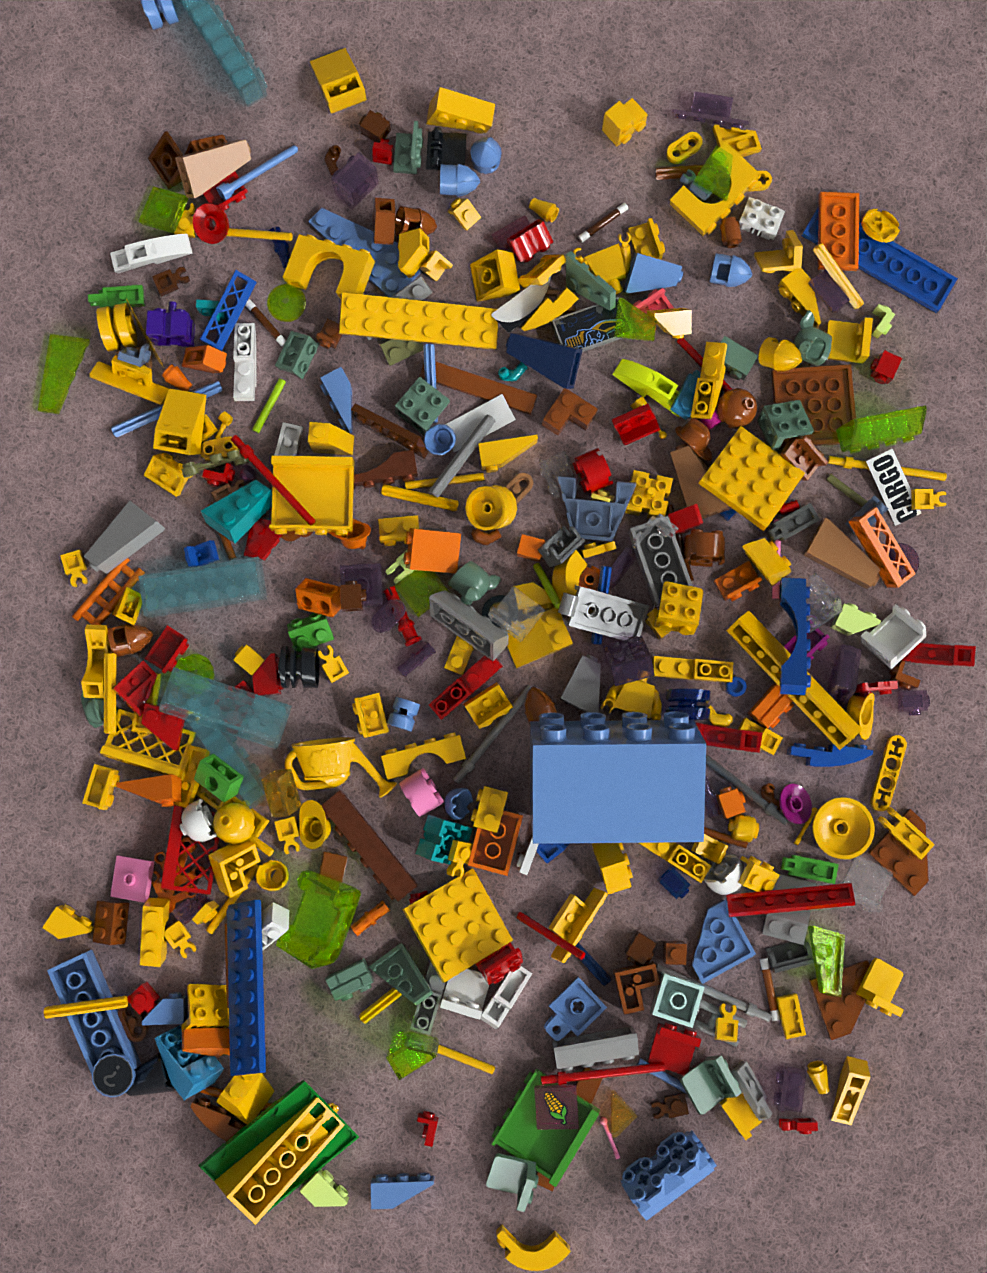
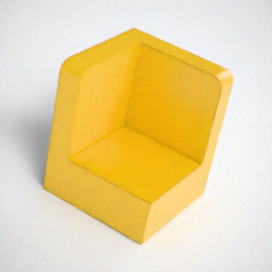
M429 251L430 255L419 269L433 281H438L444 270L451 269L453 265L438 251Z

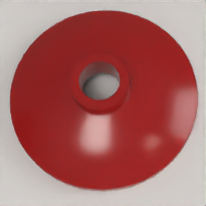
M207 203L196 209L193 215V228L202 241L216 244L223 241L227 236L229 221L221 207L216 204Z

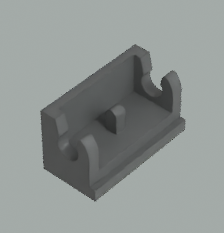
M563 526L538 551L548 566L552 567L562 564L585 540L581 538L573 526L569 527V531Z
M806 939L804 945L788 942L765 948L771 971L774 973L815 963L810 944Z

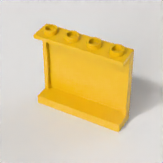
M271 456L273 475L316 520L313 525H309L286 499L272 487V518L269 528L275 531V534H287V531H295L297 535H306L307 532H315L316 535H327V532H335V535L345 536L348 532H353V457Z

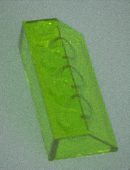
M926 405L853 419L836 429L841 451H850V454L862 451V448L866 447L868 450L879 448L881 444H885L888 447L898 444L897 441L901 440L903 443L914 441L916 436L922 434L927 412Z
M401 1031L392 1037L393 1040L389 1045L390 1047L386 1055L387 1061L398 1079L401 1080L437 1057L439 1040L436 1037L408 1031L405 1034Z

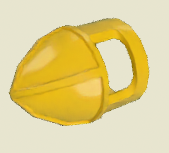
M768 337L760 347L758 360L760 365L772 368L775 371H787L800 364L802 357L794 343L788 340L778 342L776 338Z

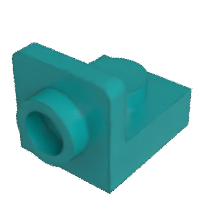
M196 300V308L203 316L211 317L219 301ZM225 312L218 313L216 317L219 325H222V320L226 319Z

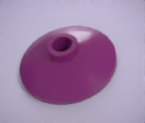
M798 784L786 785L779 797L782 813L794 824L807 822L812 813V802L809 794Z

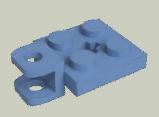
M577 977L548 1005L555 1013L545 1022L544 1028L555 1041L564 1038L571 1030L578 1037L607 1007ZM575 1001L583 1003L581 1005L582 1011H573V1003ZM554 1026H559L557 1031H552Z

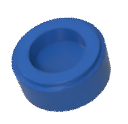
M733 677L732 682L726 683V691L733 697L743 695L747 688L746 682L741 677Z

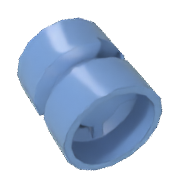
M395 697L392 706L394 712L390 713L387 724L412 732L415 723L413 716L418 714L420 704ZM402 709L407 710L406 716L401 714Z

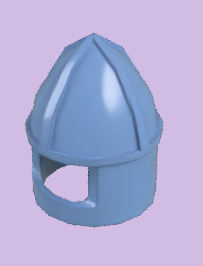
M483 137L473 143L470 153L475 170L484 174L494 172L499 167L502 154L499 144L492 137Z
M441 164L440 195L464 196L475 190L479 185V177L469 167L461 164Z
M715 253L710 283L734 287L745 283L752 277L753 274L749 265L742 258L735 255L729 256Z

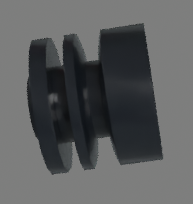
M282 646L278 661V673L282 688H289L290 679L292 688H297L299 679L302 680L303 688H318L320 660L317 655L318 646H303L301 655L298 654L297 646H292L291 654L288 646Z

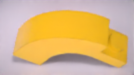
M577 550L562 564L556 565L554 568L552 586L560 601L562 600L563 593L576 596L577 590L574 589L575 585L579 586L580 575L588 565ZM589 608L588 613L591 614L593 610Z
M87 624L85 635L88 660L86 671L81 681L84 698L104 699V654L112 653L108 639L107 625Z
M503 1225L496 1230L497 1242L504 1249L508 1248L505 1251V1258L513 1265L525 1270L541 1271L549 1269L560 1263L571 1252L570 1245L556 1231L544 1242L529 1246L519 1242Z

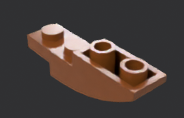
M200 1097L195 1099L190 1106L199 1120L211 1132L226 1142L247 1125L240 1120L231 1121L233 1118L232 1113L221 1105L217 1107L210 1104L211 1101L206 1098Z

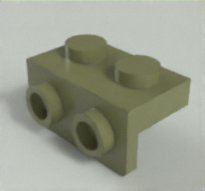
M383 338L377 341L389 366L423 351L424 346L422 342Z

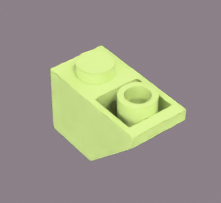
M844 603L839 607L830 628L850 636L879 625L881 620L877 619V616L871 612L866 611L864 613L858 610V607L854 604Z
M320 1169L309 1178L300 1190L314 1207L345 1206L349 1200L347 1196L348 1191L342 1185L337 1186L333 1181L332 1174L327 1170L323 1171Z

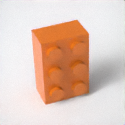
M503 810L497 833L477 827L468 866L508 876L523 815Z

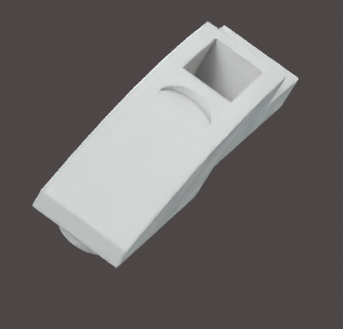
M177 234L125 245L124 249L111 252L110 254L114 271L121 273L151 263L160 264L193 253L188 234Z
M236 323L233 355L235 361L233 398L234 401H255V323Z

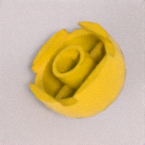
M228 803L220 807L214 815L213 830L217 837L226 843H244L254 832L255 816L252 810L244 804Z

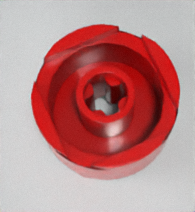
M599 448L575 457V462L572 463L574 472L576 474L579 473L582 479L579 483L583 492L588 491L590 494L613 485V480L609 481L608 479L612 475L604 456L597 454L600 451Z

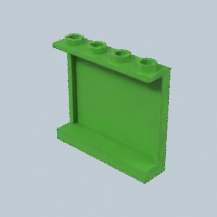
M536 1068L535 1072L532 1073L530 1071L524 1080V1083L527 1084L524 1090L521 1091L519 1089L513 1101L516 1104L513 1109L508 1107L502 1117L505 1120L502 1127L497 1126L491 1137L494 1138V1141L491 1145L495 1146L497 1144L517 1158L536 1162V1171L550 1179L549 1183L556 1187L597 1119L600 1109L563 1085H558V1083L542 1085L541 1076H546V1074ZM546 1092H552L562 1104L563 1102L568 1109L566 1125H562V1120H556L549 1114V1108L544 1099Z

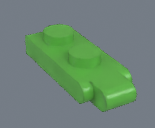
M791 854V858H782L781 869L788 870V875L835 884L839 864Z

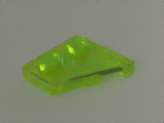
M618 298L614 337L653 342L655 339L656 320L625 299Z

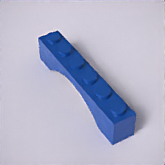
M781 578L780 606L786 611L793 623L796 633V645L789 659L781 666L780 694L805 695L806 689L811 686V675H807V669H810L811 657H807V651H810L811 644L810 639H807V633H810V621H807V616H810V604H806V598L809 599L810 587L806 586V579Z

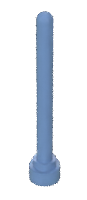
M295 145L289 147L230 184H220L216 187L218 194L226 201L232 197L236 189L297 153L298 147Z

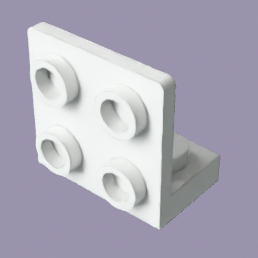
M467 968L447 981L440 1008L480 1020L489 985L480 972Z

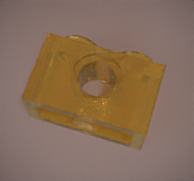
M291 769L274 770L261 779L272 817L290 816L301 807Z

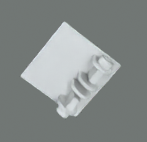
M749 197L739 221L740 229L750 232L752 227L751 234L757 229L758 233L756 236H759L762 231L760 237L774 240L785 211Z

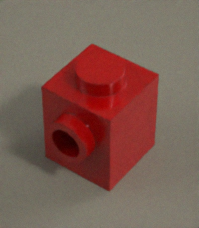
M884 350L878 359L875 358L870 366V369L873 371L870 376L879 384H889L893 380L903 358Z
M145 982L127 998L130 1005L140 1015L144 1011L149 1013L156 1007L155 1001L160 996L148 982Z

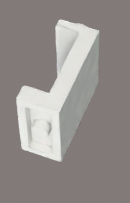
M896 604L892 607V613L870 633L865 631L861 635L863 646L891 669L926 637V626L924 623L912 618L907 609L904 607L900 608Z

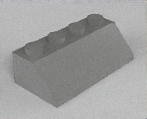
M444 590L429 597L431 617L492 661L508 645L509 635L505 629L496 627L488 617L481 616L471 605L461 602L457 595L450 594Z
M633 1026L564 1038L559 1041L552 1040L556 1067L561 1069V1071L573 1070V1066L581 1065L583 1068L591 1067L595 1062L601 1061L602 1064H609L617 1058L631 1060L635 1058L634 1055H639L637 1033Z

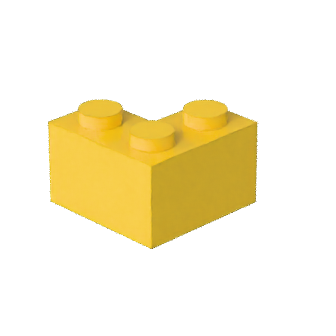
M633 98L624 105L619 100L605 112L602 131L616 146H619L621 143L626 144L635 131L640 132L646 126L648 114Z
M246 840L240 844H228L208 855L218 888L221 892L232 898L248 889L243 871L260 862L256 845L253 842Z
M591 843L607 893L611 894L630 888V878H633L630 867L627 866L630 865L626 853L622 854V850H624L623 844Z

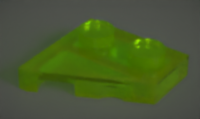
M716 146L694 182L727 201L733 155Z

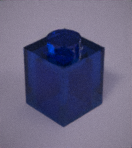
M672 866L657 880L675 899L679 897L682 899L689 892L688 887L691 885Z

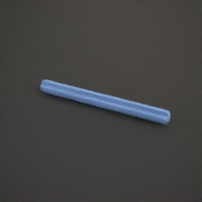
M214 381L192 392L206 394V398L221 392L222 386L219 381ZM163 404L112 426L113 435L119 437L158 420Z

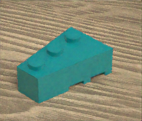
M254 480L201 510L206 524L233 543H236L272 507L271 489Z

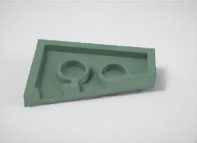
M572 251L567 253L566 287L608 310L615 308L616 290L599 275L595 277L588 270L589 266L584 262L582 264L575 259L576 255Z
M402 943L369 966L373 972L416 1006L433 994Z

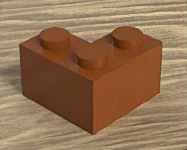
M564 388L544 417L542 426L559 436L570 420L586 431L596 416L598 409Z
M650 961L649 963L645 962L644 965L640 963L613 970L623 1014L644 1010L640 989L660 985L655 963Z

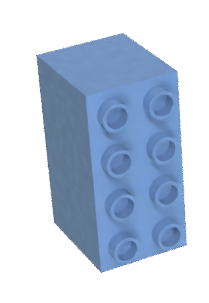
M673 711L664 713V720H647V714L626 712L622 714V721H605V714L587 712L581 714L580 721H564L563 714L543 713L539 715V721H530V819L533 844L704 842L706 742L694 720H689V714Z

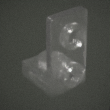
M659 514L657 517L652 516L645 524L648 528L644 533L639 531L633 538L635 543L632 547L636 549L655 526L658 527L657 530L664 537L669 536L670 538L673 537L679 528L662 514Z

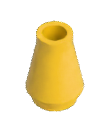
M533 198L529 204V209L533 210L546 222L552 223L558 216L559 208L556 207V204Z
M820 1060L809 1063L807 1065V1073L814 1083L818 1094L828 1093L830 1088L827 1066Z

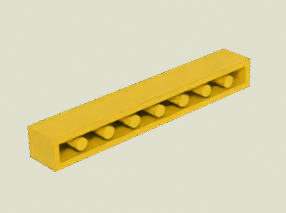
M747 611L726 631L780 687L781 666L789 659L791 654L750 611ZM812 676L811 686L806 689L805 695L787 694L839 750L853 740L862 730Z

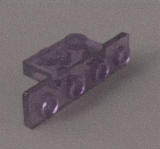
M695 91L691 112L672 109L671 112L675 113V118L686 119L688 115L694 116V121L705 122L707 118L713 119V124L724 125L725 122H732V127L744 128V125H749V121L730 118L733 97Z

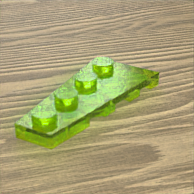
M50 334L38 404L39 412L60 413L70 385L76 376L79 364L82 362L86 348L89 346V339Z

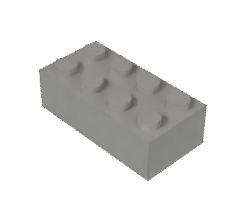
M668 516L629 529L628 535L653 607L660 605L664 582L668 581L693 587Z

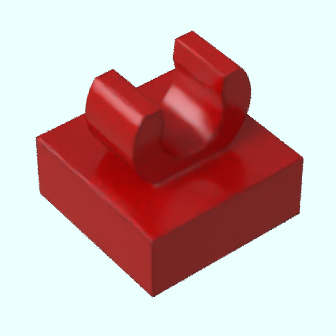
M383 138L380 143L374 142L372 147L373 162L392 165L393 145H389V140Z

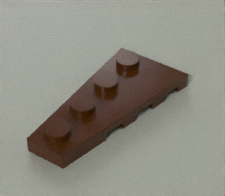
M356 403L353 405L351 411L358 423L362 425L367 424L377 433H382L408 450H414V453L421 458H426L428 451L420 436Z

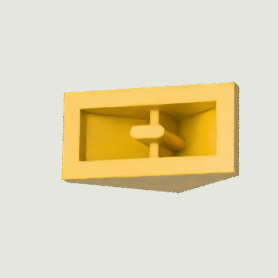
M126 587L112 615L134 625L145 596Z

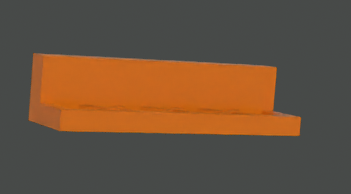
M873 507L863 516L853 517L848 521L869 558L880 568L879 575L887 588H899L916 574L877 507ZM872 515L876 518L875 527H871L867 520ZM880 532L886 535L885 544H881L879 541ZM889 549H894L896 553L895 561L890 560L888 556ZM899 565L904 566L907 574L902 578L898 573Z

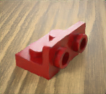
M648 403L611 419L624 445H628L660 430L656 416Z

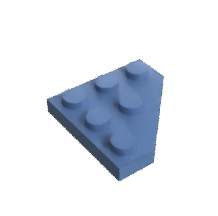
M723 899L707 908L691 963L702 984L756 955L737 918L729 917L727 899Z

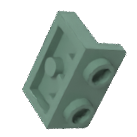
M291 331L275 366L280 370L293 373L298 378L303 379L319 344L308 335Z

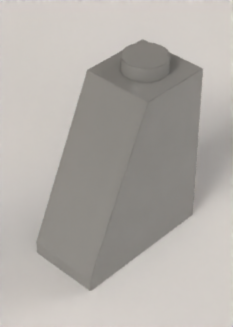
M589 654L586 657L582 655L560 697V700L585 713L599 712L601 664L597 663V658Z

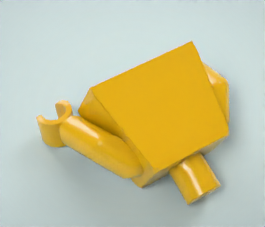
M626 232L627 238L623 241L621 234L617 235L619 242L622 243L621 246L618 243L584 258L581 255L575 257L581 264L584 262L588 265V270L595 277L599 275L616 290V294L623 291L620 281L625 280L630 268L631 252L630 245L627 243L630 242L631 236L628 232ZM581 248L574 249L573 253L576 255V252L581 250Z
M638 668L635 680L628 677L620 679L609 689L606 699L600 708L603 709L607 705L610 708L609 713L615 707L628 712L645 713L647 718L651 717L653 720H660L662 703L655 686L647 684L650 672Z

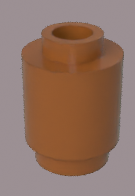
M736 217L723 219L720 225L722 244L729 249L736 248L742 242L740 224Z

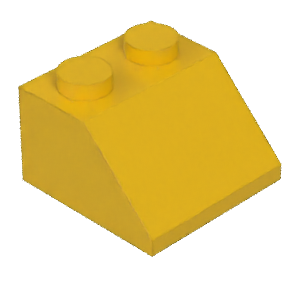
M497 249L470 264L477 302L507 297L520 291L513 252Z
M262 1073L238 1075L231 1079L216 1102L248 1125L258 1116L275 1091Z

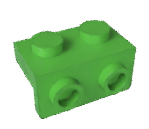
M312 613L309 617L297 618L287 624L289 636L293 646H297L298 652L302 651L303 646H317L334 640L327 616Z

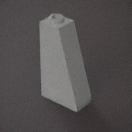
M129 501L84 557L90 561L88 565L96 572L102 570L107 574L162 533L165 528L133 502Z

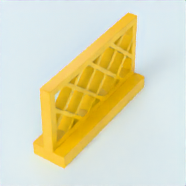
M118 709L116 714V730L118 727L119 731L108 735L105 746H102L100 754L104 757L162 775L173 774L179 777L189 746L193 744L196 733L183 729V734L190 735L188 742L179 746V750H172L166 753L162 745L164 742L160 741L156 735L155 737L158 742L149 747L146 746L143 738L150 734L144 733L141 735V733H138V737L128 741L124 732L131 729L132 724L122 729L119 722L122 715L130 717L131 721H133L134 713ZM122 734L126 743L119 746L112 745L113 738ZM141 739L145 749L134 752L130 744ZM160 745L164 755L158 758L152 757L149 750ZM179 751L182 756L180 764L171 763L168 756Z

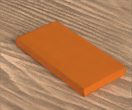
M820 192L818 244H824L842 271L858 270L859 193ZM818 259V270H826Z

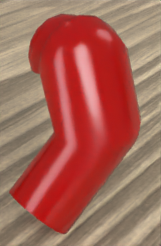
M797 500L784 503L778 513L785 515L798 510L800 507Z

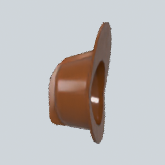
M692 418L684 427H676L677 435L699 457L707 461L712 460V453L707 447L710 441V432L702 422Z

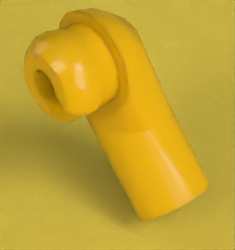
M712 705L703 710L714 726L728 727L733 722V717L730 714H717Z

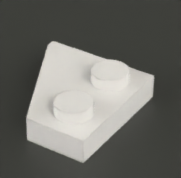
M532 838L524 855L520 853L516 864L519 867V872L525 875L528 874L539 845L533 844Z

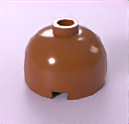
M741 388L731 389L721 394V399L717 402V413L721 422L725 421L730 429H738L740 426L744 427L750 424L757 413V403L754 396L749 391Z

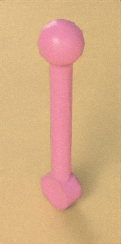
M601 1117L599 1122L605 1129L616 1159H619V1152L607 1126V1118Z

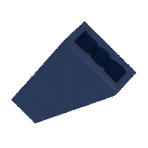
M510 333L506 341V353L566 389H574L583 349L519 333Z

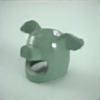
M807 310L800 321L801 330L797 333L793 343L799 349L803 361L820 366L829 357L832 336L813 327L814 315L810 310Z
M469 561L454 574L447 584L461 594V602L471 605L473 601L481 599L488 590L495 589L501 582V578L496 575L489 576L479 565Z

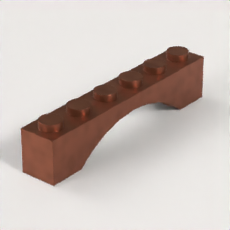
M414 450L395 452L380 466L368 472L354 474V490L356 486L363 485V488H371L375 486V483L383 482V485L394 484L395 480L400 479L403 482L413 481L414 477H418Z

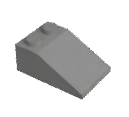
M780 874L773 890L816 886V883ZM811 910L768 913L765 916L762 934L804 945Z

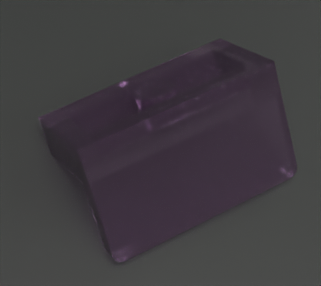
M826 270L808 283L832 313L839 312L850 301Z

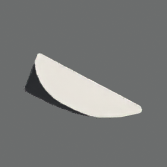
M551 276L541 286L530 285L493 312L491 314L492 317L508 333L514 330L538 308L548 290Z

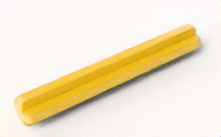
M817 244L813 248V252L852 307L859 309L864 304V301L824 244Z
M386 484L382 486L381 494L384 496L446 510L457 511L459 506L457 500L444 497L437 498L430 494Z
M115 653L104 654V733L106 734L116 733V692L112 689L117 683V655Z
M118 996L47 1006L44 1008V1017L48 1019L125 1008L128 1006L127 996Z

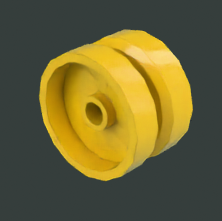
M127 303L116 304L113 311L109 306L97 308L98 328L107 351L120 349L121 343L125 348L137 346L135 324Z
M500 485L478 487L467 498L465 506L466 515L470 523L478 529L485 531L504 528L511 524L516 516V499L510 490Z

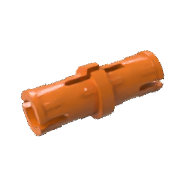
M382 900L373 909L364 912V915L350 925V927L359 936L368 927L377 924L376 921L388 913L390 909Z

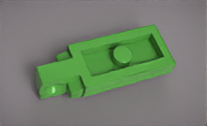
M142 285L105 287L102 290H98L99 294H88L90 305H100V308L109 306L111 309H114L116 304L127 303V300L131 307L145 306L144 288Z

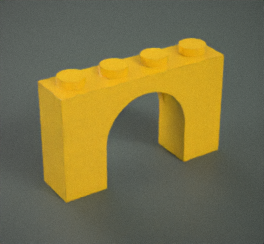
M726 141L711 156V162L730 182L731 190L726 198L718 203H704L683 185L670 199V205L702 236L706 233H712L717 227L716 223L721 218L725 219L730 214V208L734 204L738 205L744 199V193L748 189L750 191L753 190L759 183L760 173Z
M308 234L306 236L298 235L283 274V279L288 285L306 290L316 266L324 260L337 259L342 261L344 265L343 274L336 290L339 298L341 299L342 292L364 293L375 264L370 252L364 249L355 250L346 244L336 245L327 239H324V241L318 240L316 237Z

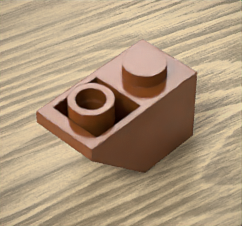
M375 197L372 215L374 243L393 245L395 199Z

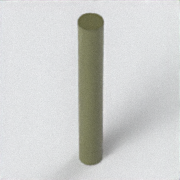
M832 474L826 479L861 507L868 502Z

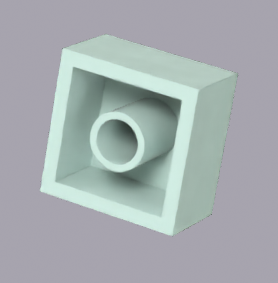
M662 972L659 979L660 985L657 986L650 1009L651 1014L693 1028L705 987L702 984Z

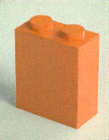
M410 528V531L406 533L408 550L404 553L403 560L406 568L455 574L458 569L461 533Z

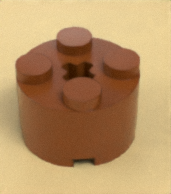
M701 529L691 530V534L685 537L684 562L690 561V565L713 567L715 562H718V565L724 564L725 537L723 532L715 530L710 533L703 532Z

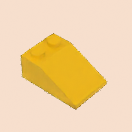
M763 538L742 546L747 557L772 587L791 572L789 566L792 564L785 556H779L776 552L779 549L772 540L768 542Z
M552 608L506 629L509 635L507 647L516 668L572 646L573 642L561 614L558 613L559 609Z

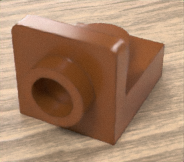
M327 318L321 332H317L316 338L320 346L326 349L330 347L336 349L343 334H339V324Z

